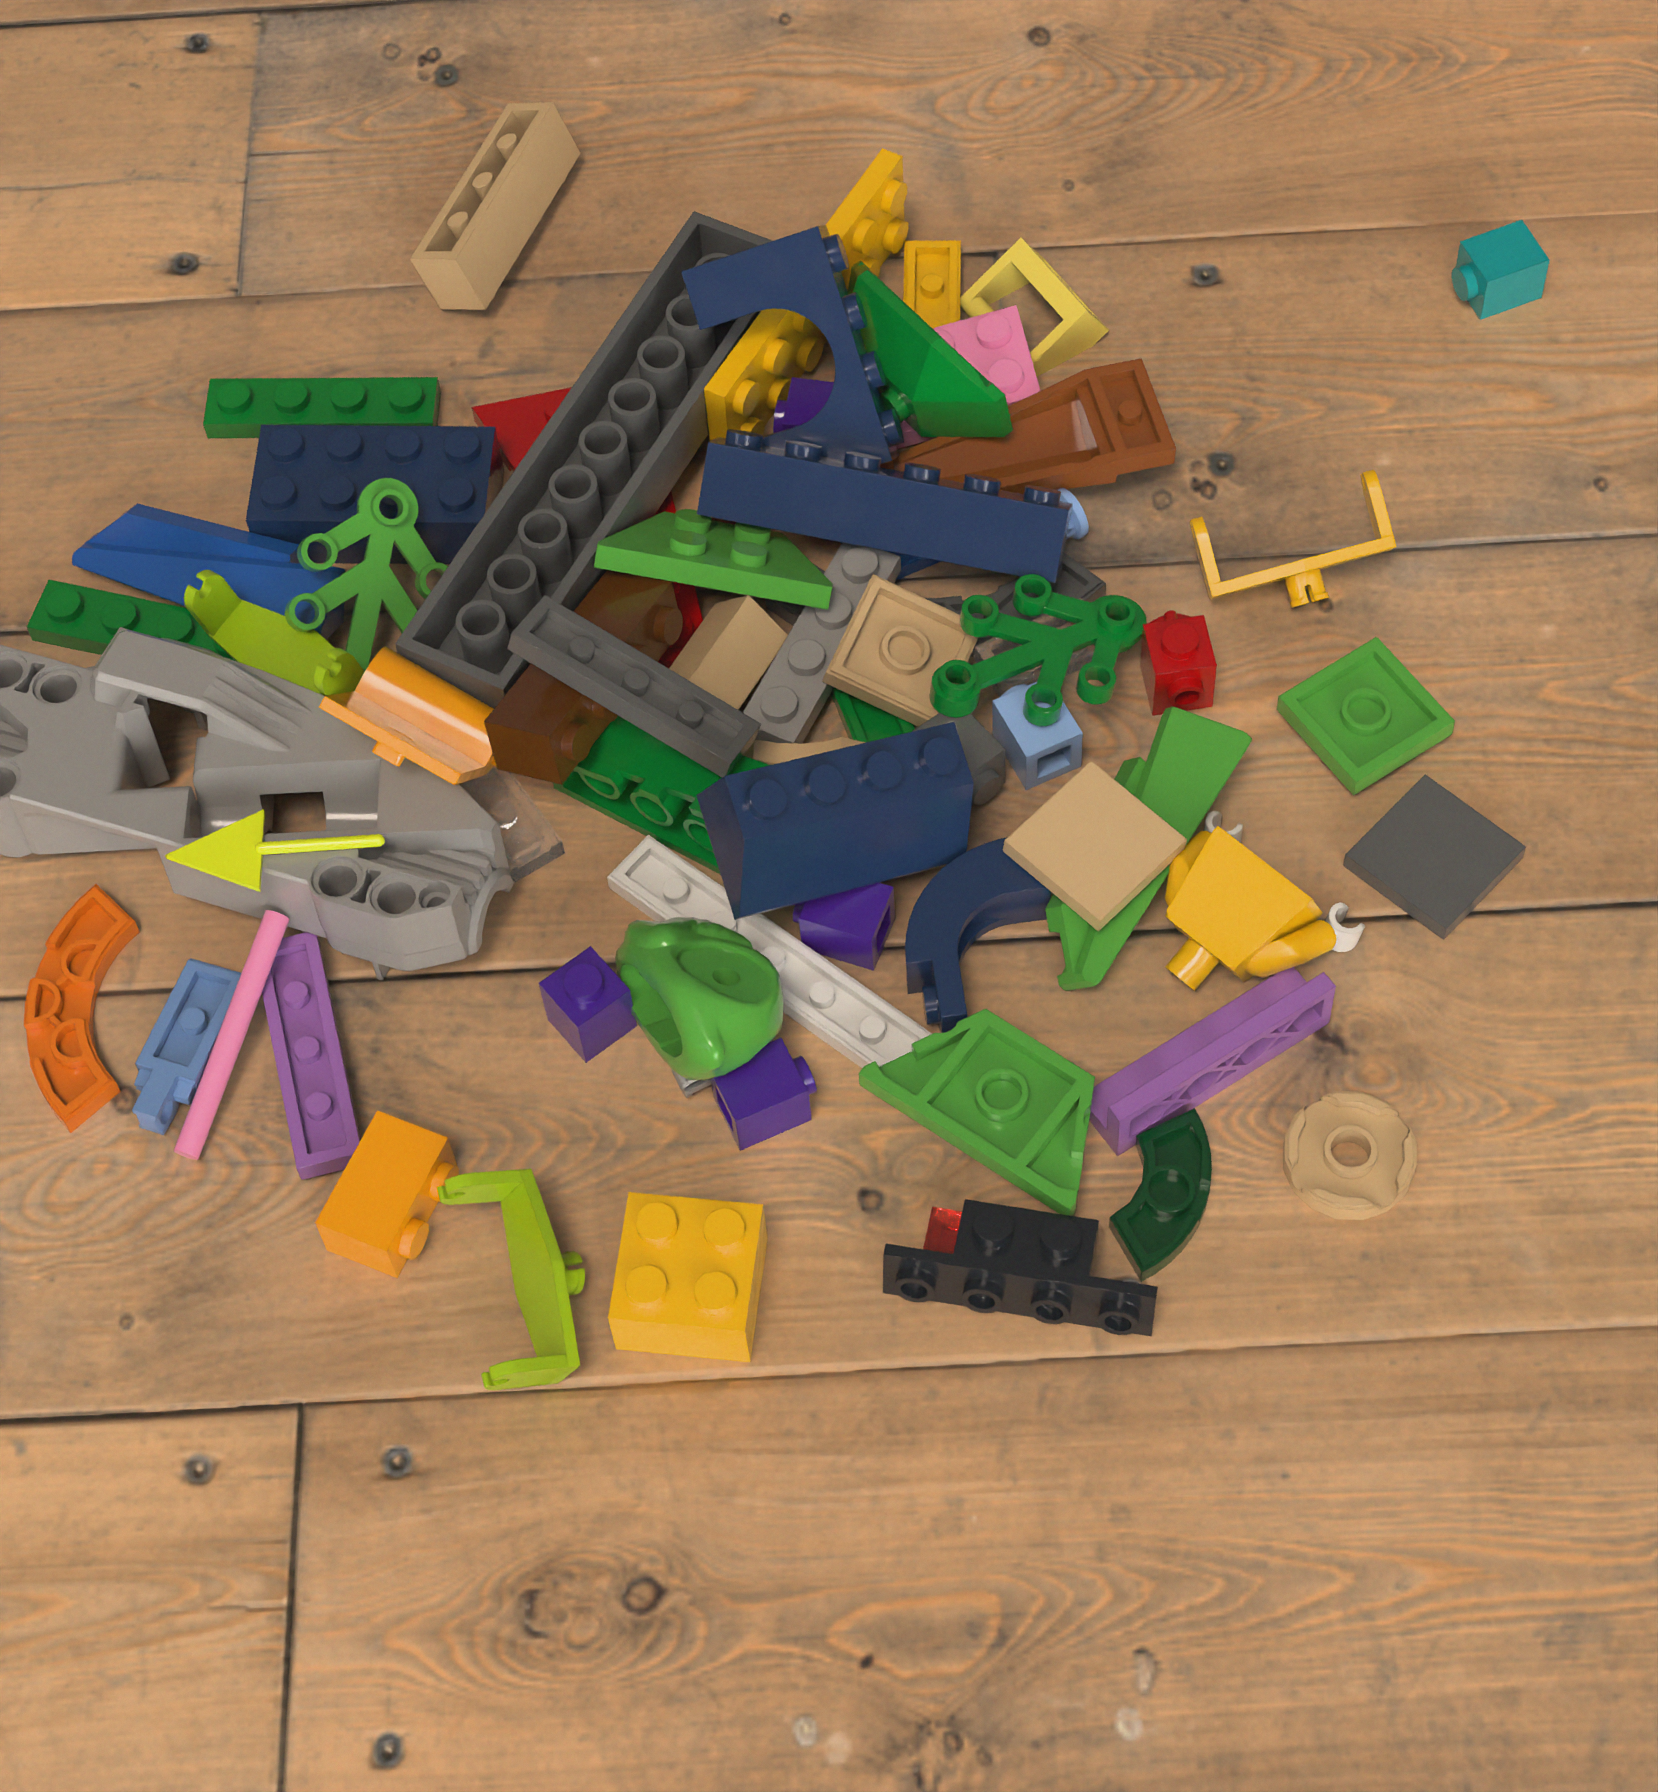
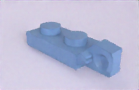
M192 958L188 959L135 1063L139 1072L134 1085L141 1093L132 1111L137 1116L140 1128L164 1135L178 1112L179 1102L191 1105L240 978V972Z

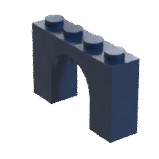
M827 225L816 226L681 271L700 330L765 309H785L801 314L812 321L822 331L830 344L835 361V380L832 392L824 407L806 423L763 436L762 445L785 449L786 441H801L821 446V456L844 460L846 452H859L882 458L881 464L892 461L899 456L896 445L904 443L901 425L895 410L892 408L885 411L878 390V387L886 385L883 368L875 350L866 352L859 329L867 327V319L857 292L851 294L847 292L841 271L849 269V263L844 245L838 233L830 236Z

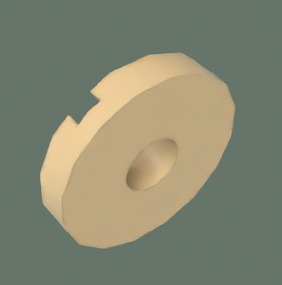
M1335 1091L1321 1096L1320 1101L1310 1104L1307 1108L1305 1105L1294 1115L1284 1136L1283 1171L1293 1192L1312 1210L1339 1220H1366L1388 1212L1406 1196L1417 1168V1140L1410 1126L1408 1130L1406 1124L1398 1117L1399 1112L1387 1101L1364 1092ZM1344 1142L1354 1143L1365 1150L1368 1160L1360 1166H1344L1335 1160L1331 1150L1336 1145Z

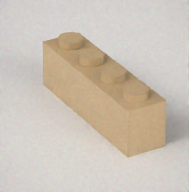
M553 102L507 104L410 258L440 309L486 310L581 154Z

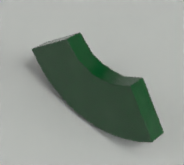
M1195 1108L1136 1135V1148L1143 1165L1142 1182L1131 1201L1109 1217V1228L1141 1282L1158 1273L1183 1251L1198 1229L1206 1210L1212 1173L1211 1151L1204 1125Z

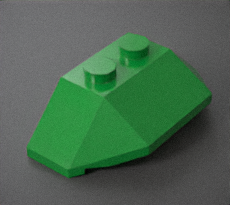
M861 260L851 267L847 292L848 294L857 292L865 311L867 327L859 330L866 352L875 350L883 368L886 385L878 387L885 411L893 408L899 422L902 423L905 420L921 437H1005L1012 432L1013 427L1005 394L975 369L869 270L870 268Z

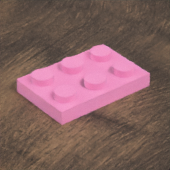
M1017 305L933 328L989 382H992L1005 394L1008 406L1040 391ZM904 420L900 423L904 443L898 444L896 447L899 449L936 437H921Z

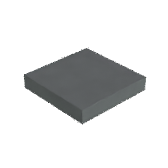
M1425 774L1345 854L1343 866L1444 940L1521 861L1526 846Z

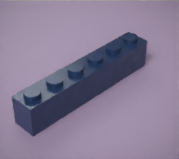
M728 429L726 438L717 437L708 442L697 509L698 515L1017 576L1036 574L1054 583L1059 577L1073 504L1060 501L1061 492L1058 490L1026 485L1024 494L1000 490L1001 480L975 474H965L964 483L940 479L941 469L917 463H905L904 472L881 468L882 458L859 452H846L844 460L821 456V446L801 441L788 440L786 441L785 449L762 445L763 435L742 430Z

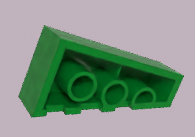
M618 716L609 723L590 748L587 757L578 763L562 785L553 783L556 790L645 836L650 835L664 846L720 874L696 795L722 777L622 717ZM742 756L728 775L769 766V764Z

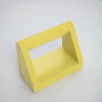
M1020 237L962 295L960 307L970 318L993 312L994 310L990 304L1031 283L1063 318V321L1030 352L1035 373L1038 377L1093 347L1109 329L1046 259Z

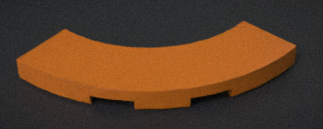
M97 884L75 902L48 937L45 943L47 950L39 964L35 978L29 981L25 1000L24 1027L27 1033L30 1067L49 1106L70 1133L121 1092L117 1082L107 1072L97 1053L93 1031L94 1008L101 983L109 967L123 948L140 933L136 922Z

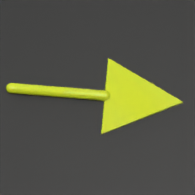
M262 809L166 854L165 857L168 860L261 892L263 855L381 847L385 843V838L381 834L264 842L265 810Z

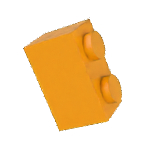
M377 1110L315 1222L326 1250L398 1278L408 1259H416L426 1243L429 1233L428 1220L436 1205L440 1202L437 1187L445 1186L444 1181L446 1179L459 1175V1167L457 1166L448 1137Z

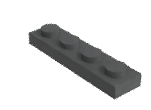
M546 595L543 596L511 633L508 650L720 777L727 776L756 740L761 723Z

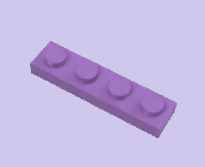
M305 932L282 938L262 991L296 1168L301 1180L344 1170L361 1140L320 941L317 935Z

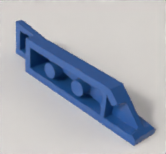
M138 503L99 533L97 532L72 555V565L183 606H185L184 594L186 587L191 585L198 590L202 587L203 581L196 577L197 573L207 569L212 570L226 580L239 599L284 616L285 607L293 597L302 593H313L346 571V569L339 567H329L321 572H311L306 570L298 560L297 549L299 544ZM300 601L295 607V615L300 622L310 624L315 617V610L310 603ZM344 603L326 613L321 625L315 628L326 640L344 622Z

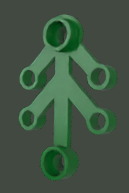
M1024 575L1016 581L1012 598L1013 606L1019 613L1026 616H1039L1043 613L1075 624L1058 629L999 613L998 605L992 598L985 595H972L965 599L962 604L959 621L962 630L974 637L989 635L1022 645L973 665L963 660H951L944 663L934 672L929 693L930 702L936 711L948 717H964L971 714L977 708L981 689L1042 665L1037 684L1032 685L1026 691L1023 715L1030 723L1036 726L1052 725L1060 716L1063 703L1061 689L1073 652L1091 645L1095 646L1092 661L1083 665L1079 671L1076 692L1083 701L1089 704L1099 705L1106 703L1111 699L1116 683L1114 667L1118 654L1128 651L1141 640L1143 624H1146L1145 613L1136 602L1124 596L1106 595L1099 597L1093 602H1088L1052 592L1048 580L1040 575ZM1024 593H1035L1039 597L1031 598L1026 596ZM980 613L985 615L987 618L979 619L973 617L971 614ZM1097 680L1102 682L1104 686H1094L1088 681ZM1042 701L1048 703L1052 707L1041 708L1035 705L1034 703Z

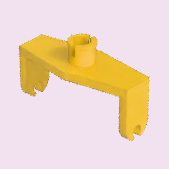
M1375 470L1362 472L1360 478L1376 540L1221 582L1203 517L1191 519L1189 522L1209 599L1285 579L1291 608L1309 603L1305 586L1308 589L1310 601L1313 603L1329 598L1328 592L1325 590L1321 569L1389 551L1397 547Z

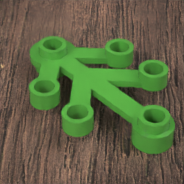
M382 478L371 482L362 490L358 497L357 514L325 534L316 533L306 537L301 541L297 549L298 560L306 570L321 572L335 563L339 551L369 535L364 561L315 592L302 593L293 597L285 607L287 623L297 631L306 632L321 625L326 613L356 595L345 651L354 656L364 671H366L370 661L381 602L401 633H403L417 613V609L389 566L393 544L396 545L416 574L415 587L419 595L424 599L431 592L426 585L427 574L430 571H436L443 575L448 568L447 565L437 563L414 528V523L418 516V503L414 493L406 484L392 478ZM388 497L397 503L398 514L395 519H388L381 514L379 503L382 498ZM311 542H319L325 546L327 558L323 564H317L310 560L307 549ZM300 601L310 603L315 610V617L310 624L300 622L295 615V607Z

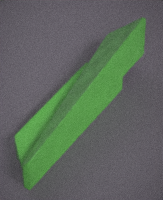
M1166 708L1158 725L1147 761L1145 762L1141 757L1125 760L1114 780L1187 839V845L1247 750L1252 738L1246 732L1180 708ZM1169 865L1099 932L1057 896L1052 895L1045 908L1049 932L1060 933L1066 966L1062 974L1058 975L1057 978L1058 984L1063 990L1069 991L1093 987L1101 982L1167 877Z

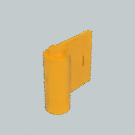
M386 646L375 655L355 691L324 696L319 706L322 710L376 740L377 742L372 752L398 767L401 766L406 757L453 785L484 776L493 766L496 767L484 724L485 719L494 708Z

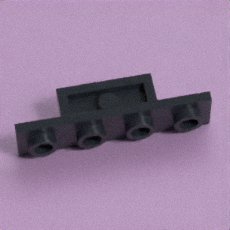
M967 1199L964 1200L953 1254L887 1243L883 1253V1293L897 1295L911 1302L935 1301L966 1306L979 1313H993L997 1311L1034 1317L1036 1320L1047 1324H1061L1065 1322L1102 1328L1104 1331L1115 1335H1129L1133 1333L1152 1336L1158 1287L1091 1276L1099 1220Z

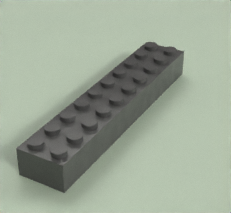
M693 211L395 643L398 654L488 706L495 708L531 664L507 649L511 633L544 595L574 612L607 571L606 569L594 567L598 541L649 519L656 514L709 434L704 387L761 312L759 311L700 330L681 271L773 240Z

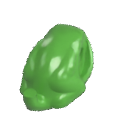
M675 917L662 922L635 920L627 927L624 942L616 951L617 976L630 989L633 1002V1017L657 1053L676 1073L688 1080H707L726 1075L747 1063L779 1033L782 1028L784 998L780 975L774 964L763 954L753 949L751 942L743 935L707 919L694 917Z

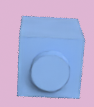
M1037 682L1030 685H1016L1007 690L1001 697L992 700V734L1005 748V756L1026 790L1081 767L1083 733L1064 702L1062 703L1059 719L1052 725L1036 726L1024 717L1023 704L1026 691L1032 685L1037 684ZM1042 701L1034 703L1035 705L1041 708L1052 707L1048 703Z

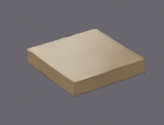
M872 574L822 682L919 727L939 713L934 709L929 699L934 672L944 663L951 660L968 662L979 637L968 635L962 630L959 614Z
M1090 761L1004 840L1003 852L1099 932L1185 849L1187 839L1099 766Z

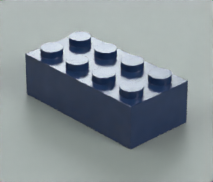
M261 425L246 515L249 532L300 544L306 537L316 533L325 534L357 514L358 497L368 484L378 479L392 478L406 484L414 493L418 503V516L414 523V528L437 563L450 565L502 489L504 466L496 428L481 426ZM388 497L381 499L379 503L381 514L388 519H395L398 514L397 503ZM369 535L339 551L335 563L359 564L364 561ZM311 542L307 549L310 560L314 563H324L327 558L325 546L319 542ZM393 544L389 564H408L396 545Z

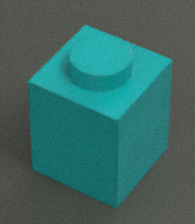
M1519 220L1460 241L1456 267L1452 270L1451 274L1452 284L1457 296L1462 301H1468L1478 318L1482 320L1542 298L1550 259L1523 220Z

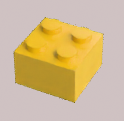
M628 1192L608 1313V1321L616 1349L750 1362L768 1241L763 1204Z

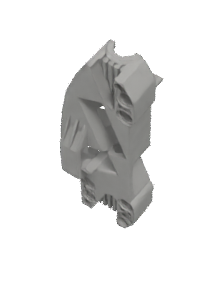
M121 627L96 665L87 668L0 645V855L18 858L31 853L43 855L157 848L175 894L260 919L263 918L265 910L283 914L290 919L287 927L327 938L328 943L333 949L343 954L372 962L376 977L379 980L384 979L390 967L402 971H414L463 960L467 955L477 953L483 942L482 932L487 908L492 897L499 890L509 893L514 884L508 866L499 823L460 784L453 785L406 757L401 766L398 767L372 752V749L377 741L319 708L324 698L319 693L260 669L224 658L210 649L169 638H158ZM148 698L181 706L184 711L194 713L200 729H208L206 737H198L196 741L193 772L196 797L191 786L148 788L170 780L148 718L150 714ZM323 792L326 812L325 831L272 833L275 794ZM262 809L265 810L264 842L381 834L385 838V843L381 847L263 855L261 892L168 860L165 857L166 854Z

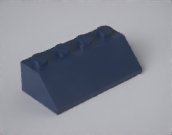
M950 722L727 775L696 796L734 920L946 866L952 860L967 852L974 782L955 722Z

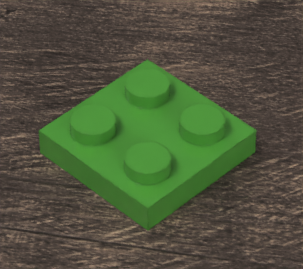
M1378 637L1373 638L1279 695L1277 711L1353 796L1451 736L1455 720Z

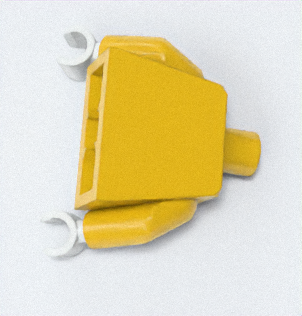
M1218 811L1208 813L1204 831H1200L1192 837L1185 846V849L1169 865L1165 892V902L1168 909L1165 917L1188 939L1165 968L1193 991H1196L1218 963L1243 982L1253 976L1264 978L1305 964L1330 950L1337 952L1350 951L1357 945L1365 928L1363 923H1359L1354 928H1345L1339 924L1344 920L1349 909L1342 902L1335 903L1331 907L1325 921L1318 920L1323 912L1314 900L1241 844L1243 824L1238 823L1230 831L1223 830L1220 827L1222 814Z

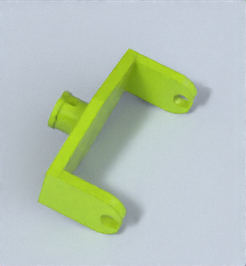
M207 569L197 573L196 577L203 581L200 590L191 585L186 587L184 594L185 607L207 635L236 662L260 669L323 696L355 691L365 673L352 654L332 646L315 629L306 632L297 631L287 623L284 615L239 599L226 580L212 570Z
M532 1169L474 1172L446 1179L444 1181L445 1186L437 1187L440 1202L443 1204L458 1205L501 1202L514 1289L537 1356L509 1360L490 1366V1373H481L484 1388L487 1390H504L560 1383L581 1366L569 1295L579 1294L583 1289L585 1268L568 1270V1266L580 1265L583 1262L581 1256L575 1251L560 1252Z

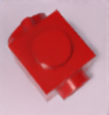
M1170 610L1164 616H1160L1150 623L1143 624L1140 667L1152 716L1162 715L1165 709L1170 707H1177L1185 711L1213 707L1217 664L1204 615L1190 617L1180 613L1176 614V611Z

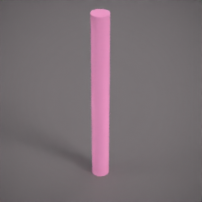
M265 910L173 1150L181 1156L198 1160L289 923L290 919L283 914Z

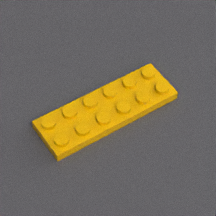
M884 148L881 149L826 223L829 235L838 233L846 251L849 269L843 270L841 273L847 291L853 265L861 260L878 277L882 264L890 253L896 254L900 251L908 235L909 224L905 221L904 215L907 184L903 182V156ZM765 309L759 313L704 387L710 441L717 437L726 438L728 429L763 435L765 425L775 413L777 400L787 401L792 377L800 378L805 371H812L819 362L827 338L812 321L801 314L785 309Z

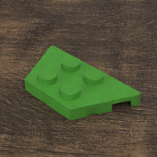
M681 509L676 513L664 511L598 541L594 563L595 568L827 610L833 583L783 533L771 531V528L740 522L731 524L711 520V517L698 515L697 510Z
M987 1009L958 1021L956 1026L948 1032L933 1033L912 1043V1051L880 1067L874 1061L865 1065L858 1073L859 1085L1057 1213L1069 1216L1075 1214L1095 1085V1077Z

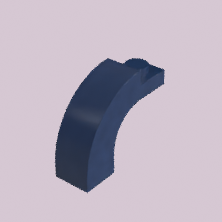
M1006 838L984 843L968 850L943 867L924 888L909 918L905 941L908 994L922 992L926 1025L938 1024L940 1033L950 1031L956 1026L958 1021L967 1018L960 964L969 947L982 935L995 928L1016 923L1047 920L1045 908L1051 899V891L1003 852L1004 840Z

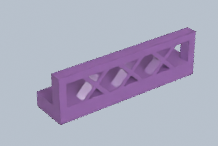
M1295 967L1274 974L1094 1086L1089 1121L1117 1156L1121 1155L1136 1145V1135L1194 1109L1329 1024L1336 989L1335 984L1324 972L1306 982Z

